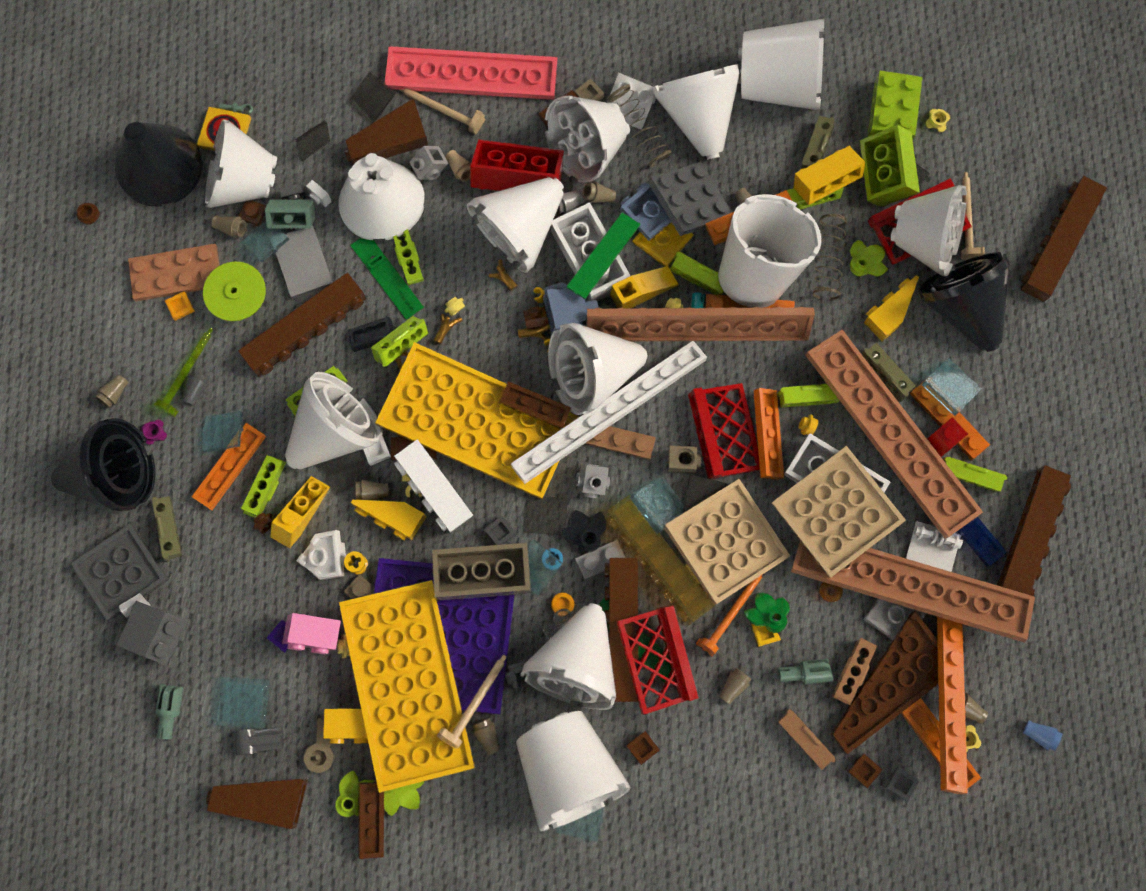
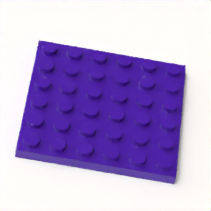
M379 558L374 594L431 580L434 587L433 564ZM515 595L437 600L461 710L466 711L497 660H500L502 655L508 658ZM507 658L504 661L503 668L475 712L501 714Z

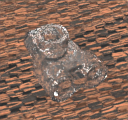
M568 609L558 610L553 616L554 622H549L541 627L548 640L574 616L572 611L570 612Z

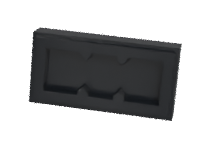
M386 317L349 329L351 349L357 352L374 346L394 330L392 319Z

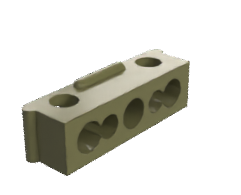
M818 117L802 162V168H807L824 158L834 129V117Z
M877 343L869 349L866 348L861 353L898 402H902L909 395L908 393L916 387Z
M170 496L162 498L153 497L152 504L162 557L166 562H169L170 559L182 556L172 499Z

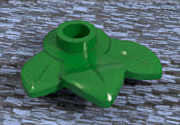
M757 593L755 596L756 607L745 610V617L755 626H766L767 630L773 633L781 632L786 628L788 622L786 617L790 611L788 602L783 597L774 600L767 593Z

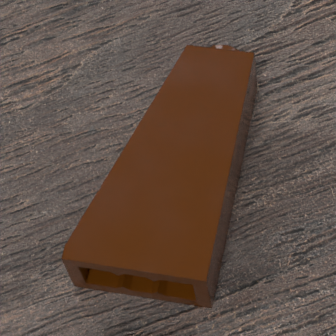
M414 99L409 100L345 140L348 148L344 149L348 162L352 161L354 165L358 160L371 153L386 159L428 146L426 134Z
M308 779L213 786V789L209 790L206 798V804H208L207 811L295 829Z

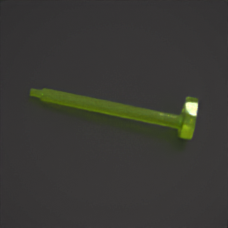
M212 328L204 332L163 400L157 399L153 405L156 408L176 417L179 411L172 407L170 402L211 338Z

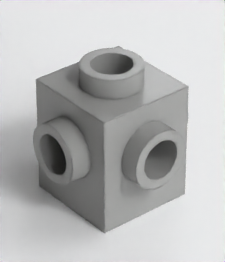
M423 146L409 162L419 180L430 181L437 179L441 171L448 165L439 146Z
M581 463L580 473H577L575 485L578 486L577 490L583 492L584 497L597 498L598 494L605 495V491L609 489L610 485L609 468L601 465Z

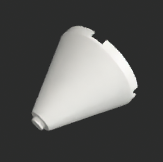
M738 64L663 83L661 86L653 87L654 96L700 155L706 156L707 160L720 157L719 152H722L724 149L740 74Z
M548 177L473 198L467 204V209L471 217L477 214L479 221L477 226L494 247L497 246L508 256L506 259L510 263L518 261L521 264L518 269L527 273L534 267L563 197L562 189L564 186L557 178L552 179Z
M577 323L560 325V330L552 333L548 348L551 379L557 378L561 389L555 392L562 404L572 407L570 412L576 415H583L596 410L644 366L647 360V352L640 344Z
M316 372L304 384L285 453L286 462L293 469H304L371 447L383 434L382 427L375 424L378 417L364 398L360 402L350 394L353 388L333 375Z
M593 603L583 606L524 664L521 676L524 677L526 673L525 682L533 688L567 703L574 700L584 702L583 707L611 709L616 698L606 616L602 611V607Z

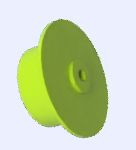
M228 262L218 266L209 274L203 287V299L206 307L214 316L225 321H241L249 318L259 310L266 295V286L262 275L256 268L244 262Z

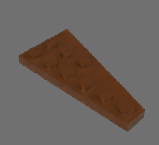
M916 611L911 612L831 733L845 754H849L938 685V642Z

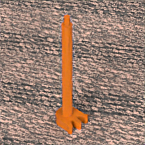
M762 575L746 586L709 639L699 638L696 642L697 646L702 647V650L707 651L710 656L715 655L719 649L716 645L717 641L762 579Z

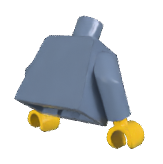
M561 282L547 286L544 290L540 287H536L533 290L535 294L541 293L534 300L545 304L548 322L551 327V335L554 331L560 330V325L577 323L586 326L587 309L598 308L596 300L585 301V299L567 289V285ZM546 339L544 345H548L550 339Z

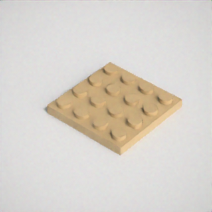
M847 446L772 502V505L829 578L906 521Z
M740 479L663 526L714 605L790 557V554Z

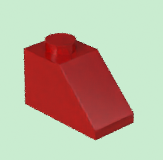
M951 417L927 440L942 457L967 436L968 433Z

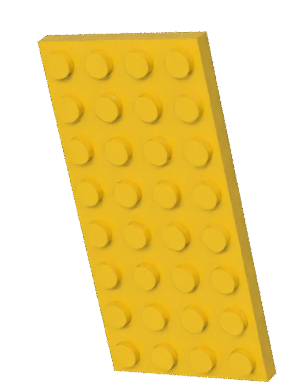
M413 343L375 422L376 425L413 442L418 439L424 447L540 499H543L559 463L558 461L524 484L511 467V463L561 429L499 404L506 388V383L418 343ZM569 412L564 427L578 419L579 416Z
M432 580L339 602L379 793L475 768L466 727L459 736L462 743L458 749L437 737L440 730L444 728L452 733L463 714Z

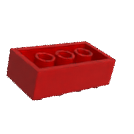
M478 139L470 166V187L501 191L548 177L552 179L557 178L561 182L564 150Z

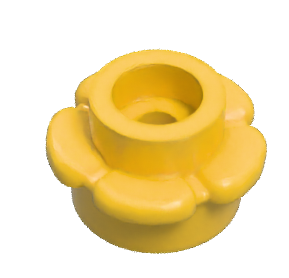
M812 414L808 415V417H802L798 426L801 429V434L813 435L818 426V419L813 418Z

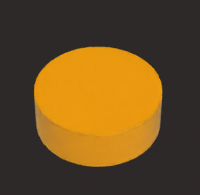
M567 593L556 594L551 602L553 612L558 616H568L574 610L572 596Z

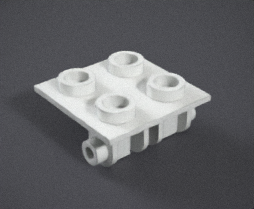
M618 73L611 94L627 84L631 86L630 90H633L634 93L628 91L619 99L613 102L607 101V103H617L618 106L624 104L620 107L623 116L633 109L644 108L634 111L624 118L626 123L630 125L641 115L640 119L647 117L652 103L654 104L656 101V97L654 96L653 86ZM646 119L640 120L632 126L642 130Z
M916 521L906 559L951 572L957 549L961 548L963 540L960 539L961 535L956 533L945 539L936 527Z

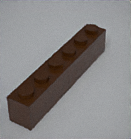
M1084 175L1078 182L1074 181L1067 192L1070 194L1068 200L1064 199L1058 209L1061 211L1059 217L1055 216L1049 226L1052 229L1050 235L1046 234L1039 245L1043 247L1041 252H1036L1030 262L1033 265L1031 271L1027 270L1021 279V282L1024 283L1021 291L1042 302H1045L1052 296L1107 187Z
M347 272L238 351L258 377L261 374L266 375L273 370V366L279 361L284 362L288 360L292 355L291 353L297 348L302 349L306 347L310 339L315 335L320 336L328 330V326L333 322L338 323L346 317V313L351 309L356 310L360 308L366 297Z
M1046 465L1037 470L997 586L1034 596L1035 589H1033V585L1042 573L1040 565L1042 559H1045L1050 549L1047 546L1049 539L1056 532L1057 525H1054L1055 521L1064 509V504H1062L1063 498L1067 496L1071 489V483H1069L1071 475Z
M609 558V563H605L604 566L605 577H609V586H605V601H609V610H605L606 623L609 624L608 638L616 691L614 702H638L616 622L638 615V558ZM633 622L624 624L627 635L634 638L638 631V625ZM635 644L632 650L633 658L638 660L637 644Z

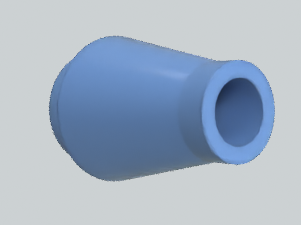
M1029 720L1023 731V734L1032 738L1046 750L1051 749L1055 751L1062 738V733L1058 732L1057 728L1034 723Z

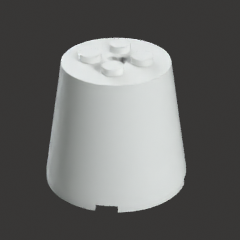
M824 19L744 31L742 47L738 48V61H742L738 84H741L742 99L820 110L821 99L816 97V95L821 93L824 38H819V32H824Z
M762 194L747 198L744 203L735 209L718 273L722 289L735 302L750 308H764L774 304L816 257L821 246L819 227L809 213L804 214L796 207L797 203L781 196Z
M582 711L564 712L551 720L539 722L533 725L531 730L523 734L516 741L540 831H547L549 829L548 825L551 824L555 829L576 821L605 807V800L611 797L613 800H617L630 790L627 780Z

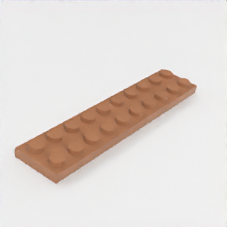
M805 307L587 309V327L628 341H808L815 312L814 308Z
M843 330L806 353L805 356L945 539L983 513Z
M801 541L799 542L791 570L792 573L1025 643L1028 638L1035 600L1034 596L869 548L829 578Z

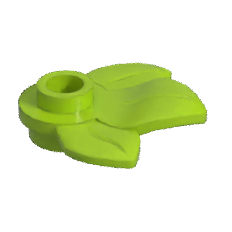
M857 240L851 246L850 254L852 259L850 261V270L854 275L864 276L871 274L873 276H882L887 272L888 268L881 263L885 256L883 247L879 245L867 247L861 240Z
M354 771L347 773L339 783L340 795L335 802L337 813L343 817L358 816V783L377 781L363 780L359 782ZM345 800L352 802L350 809L344 808L343 803Z
M425 781L384 791L385 811L393 816L400 805L408 809H418L420 796L416 789L421 787Z

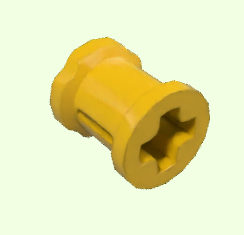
M353 551L344 558V565L351 573L359 575L366 571L368 561L361 553ZM355 558L360 561L358 568L351 566L354 564L353 559Z

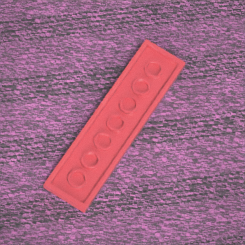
M389 46L384 85L385 89L393 90L410 89L424 92L554 100L557 57Z

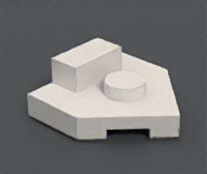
M333 530L315 534L310 540L304 553H301L296 561L306 567L320 580L344 577L343 566H345L344 558L346 557L345 543H342L340 539V531Z

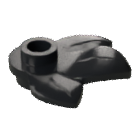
M575 510L571 518V527L562 529L563 537L568 543L579 545L586 552L596 551L601 544L600 536L606 530V519L602 512L596 513L590 519L584 513ZM587 538H592L594 542L592 544H587L585 540Z

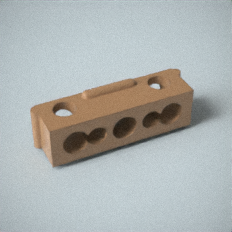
M863 638L857 640L832 694L834 698L848 705L851 704L858 687L862 685L869 670V663L877 645ZM864 649L866 656L861 658V664H858L859 650ZM852 667L858 670L857 676L851 674L850 670ZM847 679H850L852 684L848 687L849 693L846 695L843 693L842 687L848 685Z
M788 708L786 710L787 713L778 720L781 726L821 770L830 762H835L834 755L793 710Z

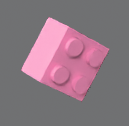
M296 613L287 615L282 644H288L287 649L302 651L305 650V647L312 648L311 653L328 654L330 650H336L341 621Z

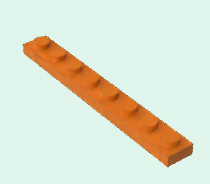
M937 616L941 791L962 795L968 793L963 624Z

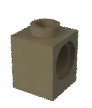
M669 447L668 472L695 474L697 467H701V454H697V447ZM682 455L688 456L691 463L684 465L680 463L679 457Z

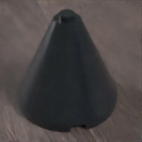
M133 122L127 125L115 161L117 181L124 192L136 202L152 207H161L163 204L176 203L184 199L198 184L203 169L200 149L193 138L180 128L164 124Z
M993 252L954 264L955 268L950 270L948 276H941L936 273L920 285L918 292L921 299L978 348L991 352L1000 347L999 344L1003 339L1010 265L1006 254H1003L1002 257L1001 252Z
M106 419L95 423L87 430L52 472L51 482L61 492L114 511H128L135 509L139 504L145 503L153 491L156 476L153 454H147L143 445L147 440L134 425L123 419Z

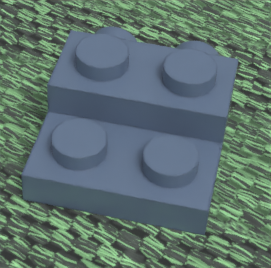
M644 182L638 187L637 193L631 197L629 195L622 200L619 213H624L640 223L638 230L650 241L668 226L671 220L649 183Z

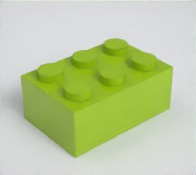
M879 71L874 82L867 137L895 125H900L912 133V140L914 139L923 77Z
M895 125L860 140L861 155L865 161L864 178L867 201L883 207L920 193L912 133L900 125Z

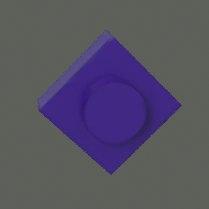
M281 620L266 639L285 653L288 650V644H282L286 622Z

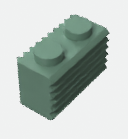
M270 200L265 208L267 227L269 229L271 227L273 229H279L280 227L282 229H292L293 227L295 229H301L302 227L310 229L316 218L314 200Z

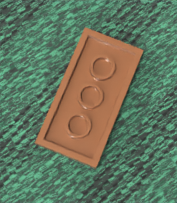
M209 244L129 258L133 300L136 302L176 295L183 291L188 293L203 290L204 283L209 274L220 266L217 245Z

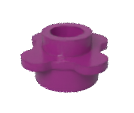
M158 419L155 422H148L142 426L141 430L146 437L148 445H152L158 440L164 441L167 438V433L163 430V421Z

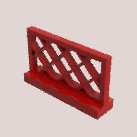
M950 178L904 201L948 189L955 185ZM904 201L871 216L867 220L870 227L874 229L892 265L912 255L904 251L902 256L895 259L891 250L893 244L896 243L891 241V238L884 236L880 228L886 225L896 228L897 224L893 223L898 220L895 219L897 205L901 206ZM966 214L962 232L972 227Z
M743 384L693 389L689 393L688 398L708 481L720 477L759 471L758 445ZM738 390L740 399L736 404L725 397L729 391ZM713 394L720 399L716 407L707 402L706 395ZM722 401L733 407L729 416L718 410ZM735 410L744 414L745 420L742 425L731 419ZM714 413L725 420L720 429L712 424L711 418ZM727 423L739 429L734 437L723 431ZM741 431L750 438L747 447L736 440ZM719 435L730 441L726 450L717 445ZM733 444L743 450L739 459L728 453ZM746 453L754 457L756 466L749 467L741 462ZM725 456L736 463L732 470H723L722 460Z
M673 605L662 606L652 611L616 621L641 714L645 715L684 701H692L699 698ZM657 615L659 621L656 631L645 626L649 617ZM633 622L639 626L634 638L627 635L624 624ZM643 629L653 634L648 647L638 641ZM657 637L665 643L662 655L652 649ZM635 644L645 649L640 661L633 658L632 655ZM650 652L659 657L654 670L644 664ZM663 661L671 665L672 670L668 678L658 673ZM642 667L652 672L646 685L640 682L638 677ZM656 675L666 681L660 693L650 687ZM670 684L677 687L679 697L669 699L664 696ZM649 690L658 695V698L653 706L646 707L644 698Z

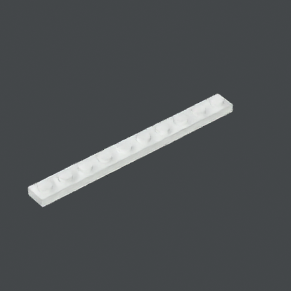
M694 341L690 342L610 396L596 410L582 415L512 462L511 467L522 482L526 484L705 362L707 356Z

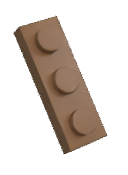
M609 426L584 444L650 460L656 437Z

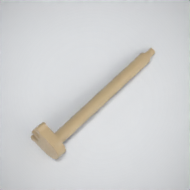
M400 90L404 92V95L468 125L471 133L477 134L486 120L483 112L476 110L475 115L471 119L413 90Z
M964 172L962 180L967 194L963 195V202L966 203L965 214L972 226L970 178L968 177V172ZM973 227L965 231L966 249L961 251L962 260L985 254L984 247L974 248Z
M502 655L500 660H497L452 733L445 728L441 729L437 736L439 739L456 749L460 747L462 741L459 739V736L503 668L504 661L507 658L505 655Z

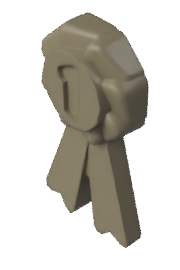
M320 718L317 719L316 743L307 748L304 755V763L307 769L315 773H322L332 766L334 754L330 748L332 744H329L330 739L323 738L324 720Z

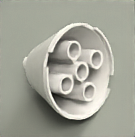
M562 96L552 101L545 116V120H548V130L545 131L549 148L564 150L563 172L569 177L574 176L581 183L592 182L601 176L625 141L626 136L630 133V127L626 123L617 103H606L574 96Z
M223 119L213 146L216 156L214 161L210 160L205 191L206 207L213 208L259 198H268L270 187L274 185L275 174L271 173L272 169L276 166L277 156L269 153L230 121Z
M371 153L358 160L349 170L348 177L339 195V212L347 228L357 236L367 240L383 238L390 240L394 239L393 236L395 235L397 237L403 235L406 229L409 231L418 222L424 209L425 194L420 180L411 170Z
M963 185L954 186L904 201L901 206L897 205L895 219H898L896 228L892 230L891 241H894L898 247L941 276H948L953 266L950 263L952 255H957L966 211V203L962 202V195L967 194L966 187Z

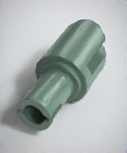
M828 659L801 661L799 666L778 667L780 683L800 680L803 684L832 682L834 680Z
M159 685L155 713L160 718L156 738L172 739L174 718L180 715L184 687Z

